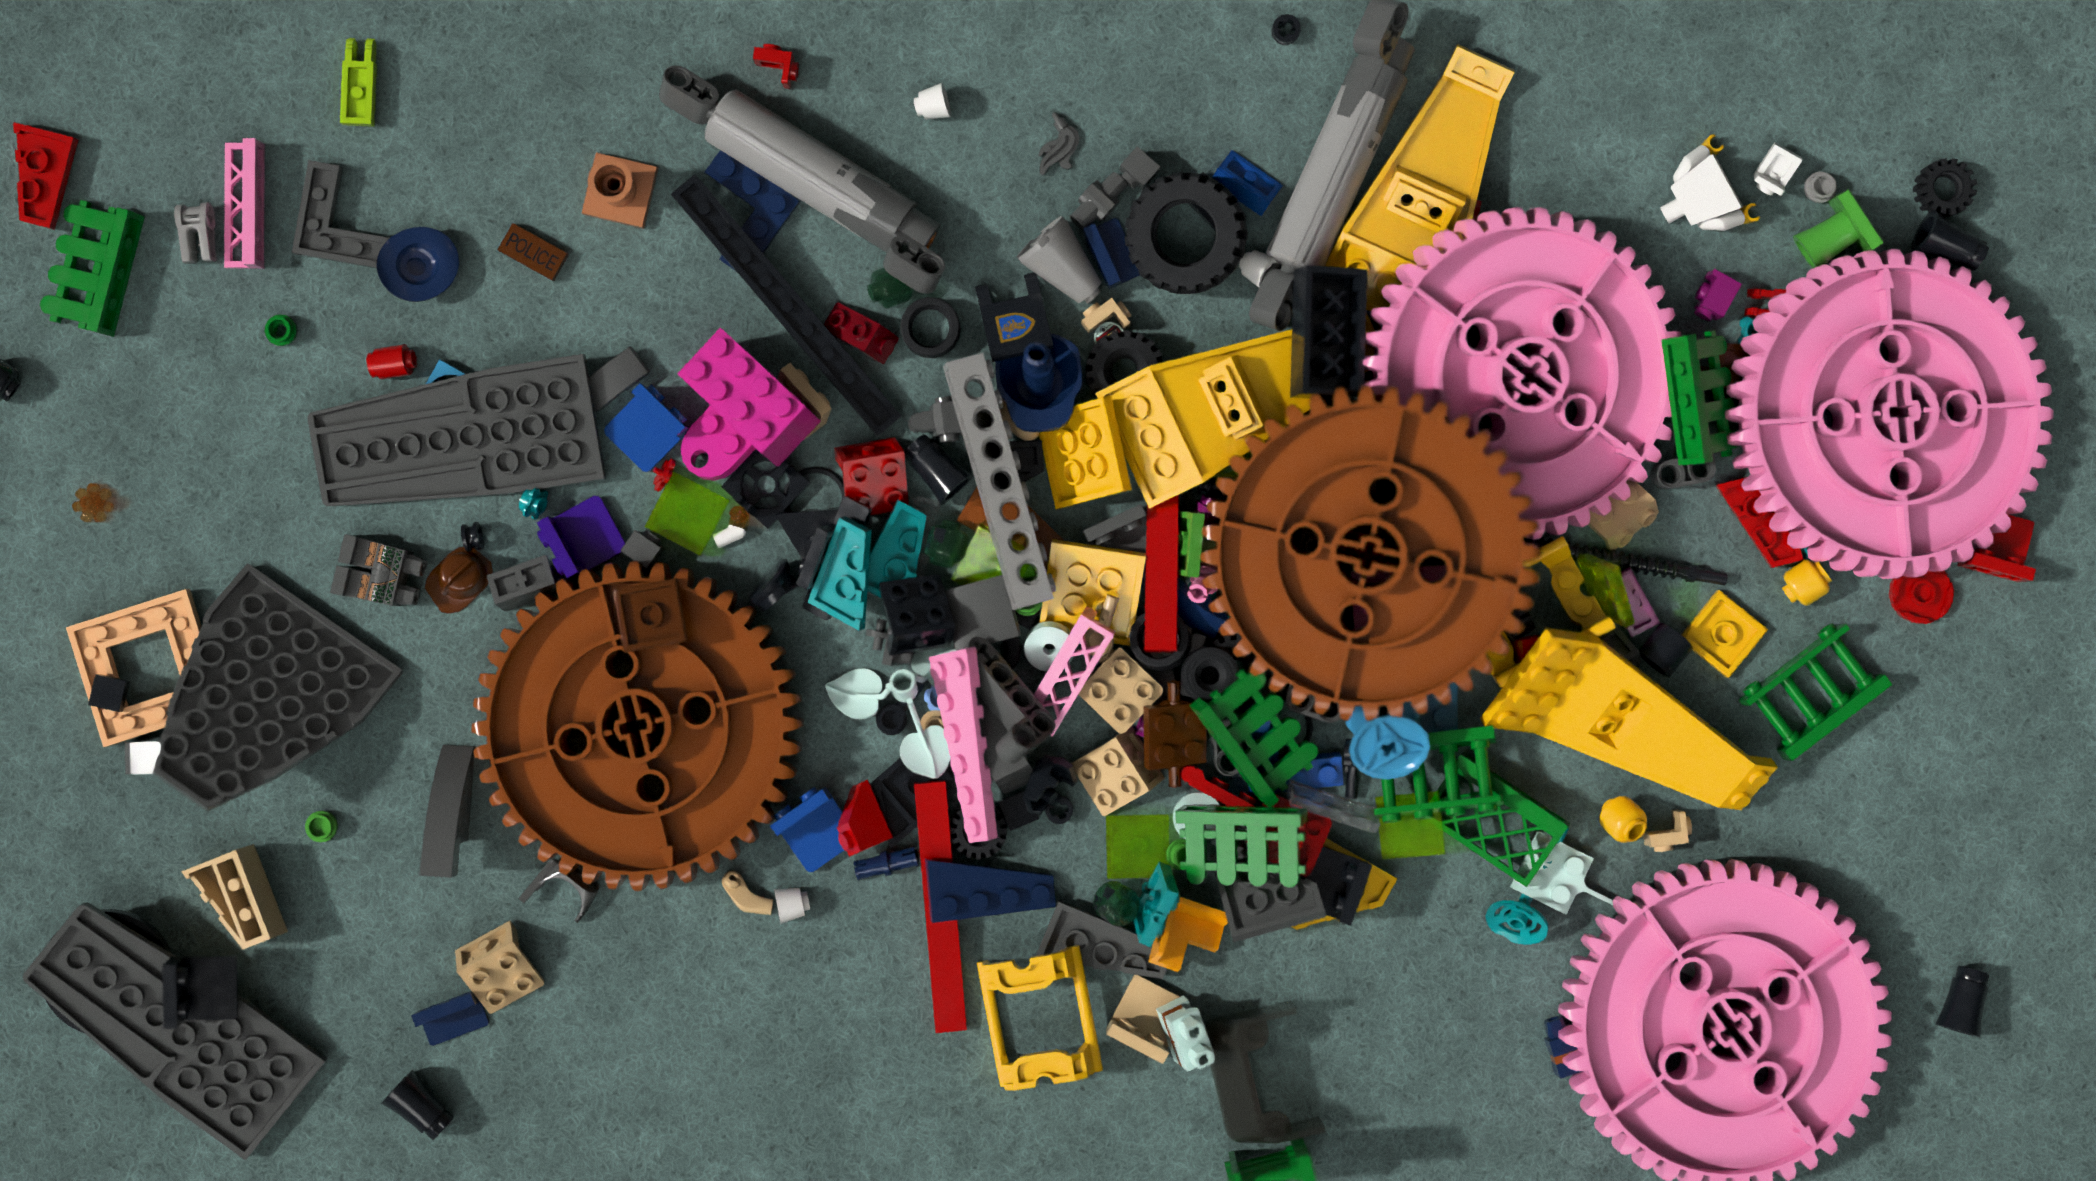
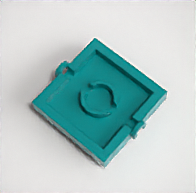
M1160 861L1149 881L1142 884L1143 892L1131 913L1138 941L1148 947H1151L1156 937L1159 938L1162 935L1166 924L1165 919L1170 911L1173 912L1176 909L1180 899L1171 866Z

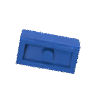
M1231 150L1212 177L1226 186L1238 201L1260 216L1263 215L1283 186L1233 150Z

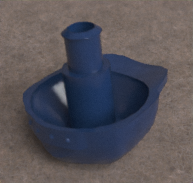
M1051 334L1054 345L1052 349H1049L1041 342H1034L1026 347L1024 355L995 362L997 389L1001 394L1002 400L1006 402L1012 421L1023 431L1048 432L1058 430L1068 424L1072 416L1075 398L1079 395L1082 384L1081 358L1078 347L1059 335Z

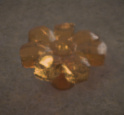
M89 483L87 491L79 488L75 496L80 501L72 504L75 512H82L80 519L88 523L93 518L98 523L105 521L106 514L104 511L112 512L114 509V504L107 501L112 496L111 491L108 488L100 490V486L97 483Z

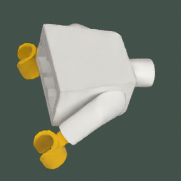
M1710 135L1702 145L1685 155L1673 175L1674 184L1671 186V190L1676 199L1660 207L1669 224L1686 215L1691 226L1697 224L1702 230L1725 231L1743 223L1750 224L1760 219V216L1755 218L1749 216V208L1756 206V204L1742 205L1720 165L1716 155L1724 148V145L1717 149L1710 145V141L1716 135Z

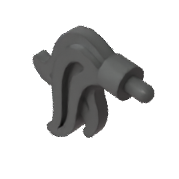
M1056 112L1052 113V117L1055 120L1054 126L1059 132L1058 138L1046 143L1038 154L1041 157L1043 153H1047L1041 160L1039 172L1042 176L1045 175L1046 170L1058 161L1063 169H1070L1072 165L1069 163V159L1079 144L1080 137L1078 131L1069 126L1065 118H1060Z

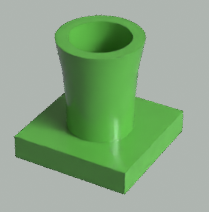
M1849 190L1836 195L1828 201L1836 214L1805 231L1793 235L1797 248L1811 268L1822 264L1826 265L1853 243L1857 245L1861 252L1871 251L1883 244V241Z
M1179 511V575L1199 578L1200 562L1204 563L1200 559V554L1205 550L1217 547L1216 541L1202 535L1205 514Z

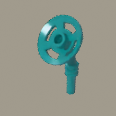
M1569 827L1566 829V831L1564 832V834L1562 835V837L1559 839V841L1557 842V844H1558L1559 842H1563V840H1564L1566 834L1568 833V831H1569V829H1570ZM1523 893L1518 901L1503 900L1495 902L1489 906L1486 912V922L1495 934L1502 935L1513 943L1523 945L1539 943L1546 938L1549 930L1545 917L1538 910L1530 906L1533 898ZM1502 907L1500 914H1495V911ZM1528 919L1532 920L1530 924H1527ZM1507 922L1511 928L1520 930V933L1506 928L1501 923ZM1537 923L1541 924V928L1538 931L1531 932V930L1535 929Z

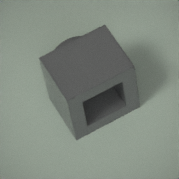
M1137 146L1120 164V171L1123 173L1121 177L1132 189L1138 186L1143 190L1159 173L1160 166Z
M645 529L643 533L634 530L621 549V552L635 561H640L641 565L646 569H652L665 548L659 545L662 540L661 538Z

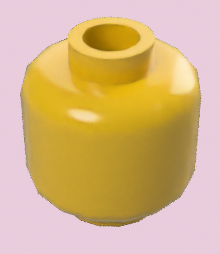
M1806 559L1784 573L1783 577L1787 585L1783 586L1782 589L1792 603L1798 600L1802 605L1809 606L1830 591L1828 583L1832 580L1819 562L1813 563Z
M1618 796L1607 800L1603 804L1599 823L1616 841L1621 843L1634 842L1640 839L1647 829V815L1631 798Z

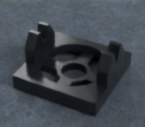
M755 449L721 487L749 514L755 517L767 529H770L778 520L776 513L786 511L809 486L810 482L786 460L779 467L776 466L771 473L761 474L753 465L764 461H771ZM785 472L790 483L787 496L779 490L778 479ZM745 474L754 480L755 491L748 499L745 497L743 490ZM770 476L775 481V489L770 494H763L758 490V481L762 477ZM762 497H773L779 503L771 508L755 506Z

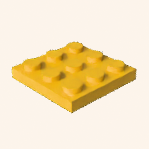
M1111 396L1075 405L1068 424L1058 430L1039 432L1055 509L1066 508L1132 490Z
M1052 539L1047 574L1051 573L1056 591L1052 592L1054 599L1042 602L1039 623L1046 621L1058 622L1072 631L1086 606L1098 612L1094 618L1098 621L1106 596L1112 595L1119 598L1109 627L1115 631L1113 636L1114 644L1130 646L1129 636L1132 625L1136 620L1146 553Z

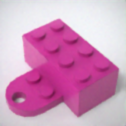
M721 327L677 373L710 405L688 429L681 445L682 461L690 472L703 480L716 481L726 478L755 449L779 467L821 422ZM707 453V464L704 467L697 468L695 465L696 458L700 454Z

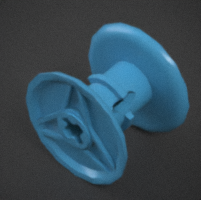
M1410 701L1404 702L1402 717L1391 716L1387 705L1379 706L1377 718L1369 722L1364 716L1363 706L1355 705L1352 716L1348 721L1345 720V724L1354 734L1349 750L1351 760L1360 772L1372 778L1389 780L1412 773L1426 760L1430 749L1428 734L1418 723L1421 714L1414 709Z

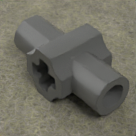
M1112 172L1102 183L1098 180L1093 182L1079 197L1078 202L1081 205L1070 215L1073 223L1083 230L1095 219L1099 222L1104 220L1119 204V200L1116 197L1127 187L1125 180L1116 172Z

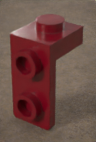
M839 302L835 304L823 324L833 336L858 348L883 365L892 354L899 340V337L881 324Z

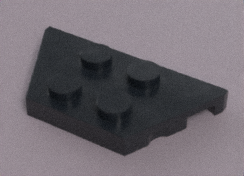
M900 757L873 781L880 809L893 837L888 840L891 848L918 826L914 783L945 780L947 800L957 792L954 772L950 763L946 771L939 778L932 779L909 770Z

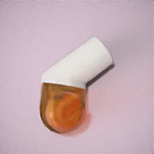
M742 506L732 507L729 512L731 516L728 528L713 534L718 548L733 543L746 535L750 515Z

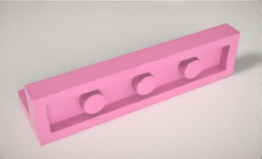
M243 138V143H225L224 268H264L265 144L256 138ZM234 150H243V169L241 171L234 165ZM233 169L238 173L234 178ZM242 179V201L240 202L233 195V187ZM233 201L237 204V206L234 209ZM242 210V232L240 233L233 226V218ZM233 232L237 235V237L234 240ZM242 241V261H233V248Z
M1088 606L1082 612L1034 693V696L1044 707L1052 705L1054 707L1057 718L1055 720V730L1051 734L1052 737L1115 634L1114 630L1094 619L1098 612ZM1089 627L1105 636L1101 645L1087 647L1084 635ZM1079 643H1081L1082 649L1076 650ZM1096 652L1091 660L1089 653ZM1084 654L1087 664L1086 670L1072 673L1069 663L1070 658ZM1064 668H1065L1067 674H1066V675H1061V673L1063 672V670H1064ZM1081 677L1076 685L1074 679ZM1069 680L1072 691L1071 695L1057 698L1054 689L1055 683ZM1050 694L1051 700L1045 701ZM1065 703L1062 710H1060L1059 704Z

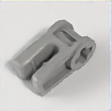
M202 202L200 206L187 207L185 204L176 205L174 218L178 229L182 262L185 264L197 262V253H199L196 248L195 235L197 231L200 243L198 246L201 250L202 260L216 262L215 215L212 204L210 202Z

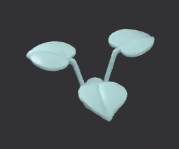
M953 638L950 647L915 652L911 663L915 673L905 669L897 670L891 675L890 683L886 684V689L882 693L883 685L880 677L874 671L865 668L851 670L836 680L826 683L825 688L832 703L839 711L853 719L862 720L874 716L879 709L878 700H884L890 692L893 693L898 701L907 702L918 733H911L903 739L900 746L901 760L912 772L932 779L939 778L946 771L951 761V756L944 737V729L941 726L932 725L923 731L913 699L918 692L916 682L923 683L928 679L929 683L935 687L930 672L929 657L956 651Z

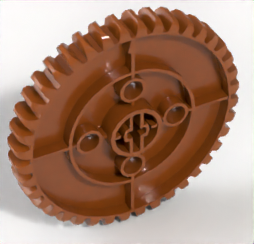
M1370 384L1362 386L1358 403H1352L1350 395L1344 387H1339L1335 390L1334 407L1331 408L1328 407L1325 400L1318 393L1311 395V414L1308 416L1297 405H1288L1286 414L1290 425L1285 427L1276 419L1268 418L1264 425L1270 437L1269 441L1266 442L1258 436L1249 435L1245 439V443L1253 457L1251 459L1241 455H1232L1230 457L1229 463L1239 476L1237 479L1233 477L1218 478L1216 485L1223 493L1228 495L1227 500H1213L1208 502L1207 510L1221 518L1220 523L1210 524L1202 528V535L1216 541L1217 547L1205 550L1200 554V559L1204 563L1217 565L1218 571L1211 573L1202 581L1203 585L1207 588L1221 589L1222 595L1209 604L1210 611L1217 613L1228 611L1230 618L1219 628L1221 635H1232L1239 632L1242 639L1236 644L1233 654L1236 657H1240L1253 652L1257 656L1251 665L1250 673L1253 676H1257L1267 669L1273 671L1274 675L1269 686L1273 692L1281 690L1287 683L1293 685L1291 702L1295 705H1300L1308 694L1316 696L1315 712L1320 715L1327 711L1331 701L1339 703L1340 717L1342 720L1347 721L1352 716L1355 705L1363 706L1364 716L1368 722L1377 718L1379 706L1387 705L1391 716L1402 717L1404 702L1408 701L1411 702L1419 714H1425L1428 707L1427 695L1431 693L1442 704L1447 705L1451 703L1449 684L1455 682L1463 690L1470 691L1474 687L1469 671L1472 667L1481 673L1491 674L1493 672V664L1486 653L1489 650L1502 655H1507L1510 652L1509 643L1501 635L1502 631L1520 633L1524 629L1523 622L1512 613L1513 608L1530 609L1534 604L1532 597L1526 592L1519 590L1520 585H1531L1539 582L1540 575L1535 570L1523 566V561L1533 560L1541 555V548L1538 545L1523 542L1524 536L1531 535L1539 529L1538 521L1529 518H1519L1518 513L1532 505V497L1528 494L1511 496L1510 490L1522 480L1521 472L1510 471L1500 474L1498 469L1508 458V452L1505 449H1500L1488 455L1484 453L1483 449L1488 444L1491 433L1488 430H1483L1471 438L1465 435L1470 423V415L1467 413L1456 418L1452 424L1444 421L1448 407L1447 402L1444 400L1435 405L1430 414L1424 412V396L1420 391H1416L1412 395L1407 406L1400 405V396L1396 386L1388 388L1383 402H1376L1375 394ZM1379 477L1392 479L1398 488L1397 497L1387 504L1376 502L1370 494V485L1374 479ZM1360 524H1373L1371 533H1364L1361 539L1344 535L1352 527ZM1302 526L1314 529L1319 537L1317 549L1311 552L1298 550L1293 542L1294 531ZM1378 526L1388 529L1397 539L1399 547L1383 544L1384 537L1376 533ZM1367 541H1371L1377 544L1375 552L1401 557L1400 563L1374 558L1372 565H1365L1362 563L1364 555L1339 550V544L1364 549ZM1429 555L1440 556L1446 561L1448 570L1441 579L1428 580L1420 573L1419 564L1421 560ZM1341 561L1355 564L1354 570L1362 574L1360 581L1352 578L1343 569ZM1377 569L1394 572L1382 581L1366 583L1367 575H1374ZM1358 604L1367 611L1369 621L1364 627L1351 628L1343 622L1342 610L1348 605Z
M631 561L629 563L626 577H624L619 565L607 563L602 571V581L595 571L584 569L579 573L580 589L571 580H558L556 591L559 599L549 593L539 592L535 596L536 605L540 611L539 614L530 609H520L516 617L523 627L522 631L504 628L500 633L502 640L509 646V649L490 650L487 658L498 667L497 673H483L479 675L478 682L490 689L491 692L490 696L475 698L473 700V707L479 711L486 712L487 720L473 723L471 730L472 733L487 736V744L477 747L473 752L475 758L490 759L492 767L484 770L479 775L481 782H497L499 789L490 796L489 802L492 806L508 803L511 809L503 817L502 823L505 827L519 823L525 826L518 840L522 846L537 840L542 842L538 851V859L540 861L546 862L558 854L561 855L559 871L564 875L573 872L582 865V880L589 885L598 880L602 873L605 872V881L609 889L616 890L624 883L627 875H629L632 889L634 891H642L647 887L652 874L658 888L667 889L673 883L674 870L684 883H690L697 877V863L707 873L715 872L720 866L717 850L729 860H734L741 853L736 836L742 841L754 843L759 838V832L752 820L769 824L775 819L773 816L775 813L766 801L782 802L788 797V792L776 782L777 779H790L797 774V769L792 764L784 761V756L797 754L802 751L803 746L801 743L787 737L788 731L803 727L804 720L798 716L788 715L787 707L801 702L802 696L796 692H784L783 685L790 682L796 676L794 669L777 670L775 665L786 654L785 647L766 648L764 645L773 633L771 625H762L754 629L750 627L757 613V609L754 606H746L737 612L733 611L738 598L736 591L726 590L717 598H714L717 582L712 577L703 578L693 588L694 573L689 568H681L674 576V578L678 579L689 641L629 652L628 654L633 659L634 667L627 677L619 676L613 668L614 657L618 652L624 651L613 590L671 579V571L667 563H656L651 569L649 578L647 569L641 565L640 561ZM697 696L705 698L711 706L710 717L704 723L696 722L689 713V705ZM648 699L659 707L663 717H660L657 711H650ZM618 707L620 719L615 720L613 729V717ZM645 718L647 729L632 733L630 722ZM662 722H664L665 732L659 744L656 731L662 729ZM573 728L580 729L587 737V746L582 754L573 752L567 743V737ZM614 734H616L620 741L626 739L628 751L618 743ZM649 774L659 776L664 783L665 791L660 799L650 798L644 791L643 783Z

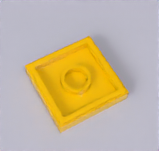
M1717 590L1681 635L1690 642L1695 653L1726 678H1729L1768 629L1722 591Z

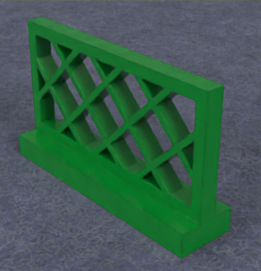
M1463 752L1456 760L1457 772L1468 780L1470 793L1460 794V798H1476V795H1480L1479 791L1475 792L1473 785L1478 786L1476 760ZM1490 770L1493 796L1502 795L1504 805L1509 808L1501 809V806H1497L1498 811L1490 813H1478V808H1475L1474 815L1453 816L1452 819L1440 820L1433 815V818L1426 820L1527 887L1570 825V822ZM1445 779L1429 803L1448 801L1447 797L1440 798L1446 790ZM1515 811L1522 816L1524 828L1506 831L1503 813ZM1498 814L1502 832L1484 835L1481 817ZM1476 818L1479 836L1466 838L1460 832L1458 821ZM1527 820L1536 826L1528 827ZM1454 822L1455 829L1447 825V823ZM1542 829L1553 837L1547 847L1533 849L1529 832ZM1525 832L1528 850L1511 853L1507 835ZM1503 836L1506 854L1493 856L1487 852L1485 839ZM1481 840L1482 848L1475 844L1474 841ZM1543 852L1535 862L1534 854ZM1530 854L1532 869L1524 877L1514 870L1512 857ZM1507 858L1509 866L1500 860Z

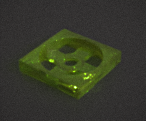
M1588 553L1578 557L1579 567L1585 579L1584 583L1588 596H1595L1606 617H1610L1614 623L1623 627L1635 624L1619 566ZM1604 575L1607 577L1608 584L1605 581ZM1612 602L1615 604L1616 611L1613 608Z

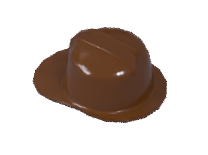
M459 547L449 553L431 571L426 579L425 589L440 612L448 614L459 612L467 607L487 587L489 583L486 575L493 573L492 563L475 548L470 552H466L464 547Z

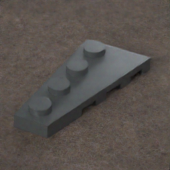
M1058 900L1036 953V956L1055 953L1067 947L1079 945L1083 966L1101 970L1122 971L1127 974L1160 979L1164 978L1167 968L1148 962L1152 945L1148 947L1139 943L1136 931L1109 920L1107 922L1100 916L1061 900Z

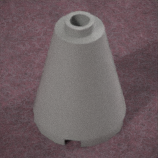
M1059 216L1041 230L1042 233L1035 240L1032 239L1019 252L1017 258L1021 264L1077 303L1084 300L1088 304L1101 292L1098 288L1101 280L1068 221L1063 216Z

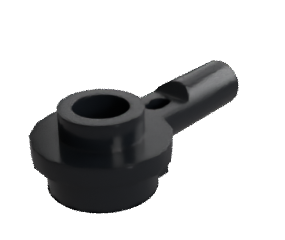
M916 682L917 687H918V692H917L916 697L919 695V693H920V692L923 690V688L925 687V686H924L922 683H920V682ZM898 701L896 704L883 706L878 711L876 724L882 733L897 735L905 729L907 725L905 712L909 708L907 702Z
M1347 738L1344 749V774H1347L1345 798L1357 799L1359 778L1357 776V767L1351 760L1349 750L1352 739Z

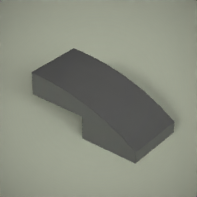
M629 347L589 377L596 412L601 411L622 392L628 391L650 372L633 347Z

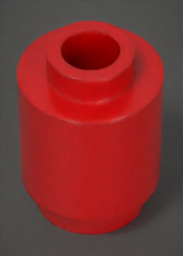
M406 344L374 349L372 353L367 354L366 358L367 368L371 377H378L381 380L412 375L413 368L417 367L416 354Z

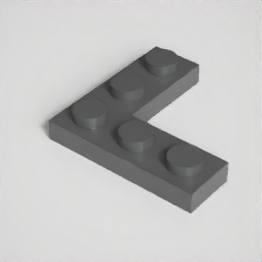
M308 160L292 253L377 269L376 263L379 251L390 238L332 228L343 168L339 165Z

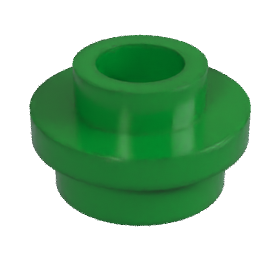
M281 314L275 315L267 321L265 335L272 344L286 346L295 340L297 326L292 318ZM281 325H285L287 329L283 336L277 334V328Z

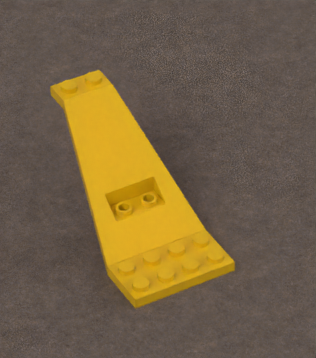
M1457 44L1438 82L1343 226L1325 266L1367 269L1366 310L1372 311L1373 308H1389L1390 303L1384 299L1381 291L1385 285H1403L1397 278L1395 271L1401 264L1417 265L1413 257V251L1418 246L1427 245L1434 248L1433 236L1435 233L1443 230L1454 233V227L1458 221L1473 218L1500 100L1515 73L1514 69ZM1405 194H1410L1413 200L1410 203H1405L1401 197ZM1433 207H1438L1442 210V213L1434 216L1430 213V210Z
M1366 312V332H1375ZM1292 329L1151 365L1095 393L1097 398L1112 397L1124 456L1149 508L1208 481L1230 466L1229 459L1232 455H1246L1250 452L1245 443V439L1249 435L1258 436L1265 441L1270 437L1264 425L1268 418H1274L1285 427L1288 426L1289 421L1286 414L1288 405L1295 404L1304 413L1310 411V399L1290 397ZM1365 343V356L1374 355L1375 348ZM1220 380L1226 383V390L1224 392L1218 388ZM1233 409L1238 410L1240 413L1238 421L1234 420L1231 416Z
M1546 628L1480 717L1484 726L1493 725L1495 729L1537 734L1718 808L1742 810L1751 802L1752 797L1769 781V777L1778 768L1772 758L1746 754L1604 641L1591 634Z

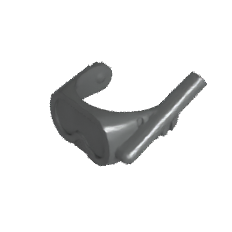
M552 858L518 899L525 904L535 891L543 887L547 880L553 878L566 880L577 889L581 897V910L574 920L578 923L595 899L599 885L597 882H593L590 885L584 883L582 872L579 868L567 875L560 873V861Z

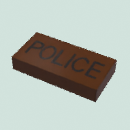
M514 223L510 226L498 248L499 252L553 282L569 256L568 253Z

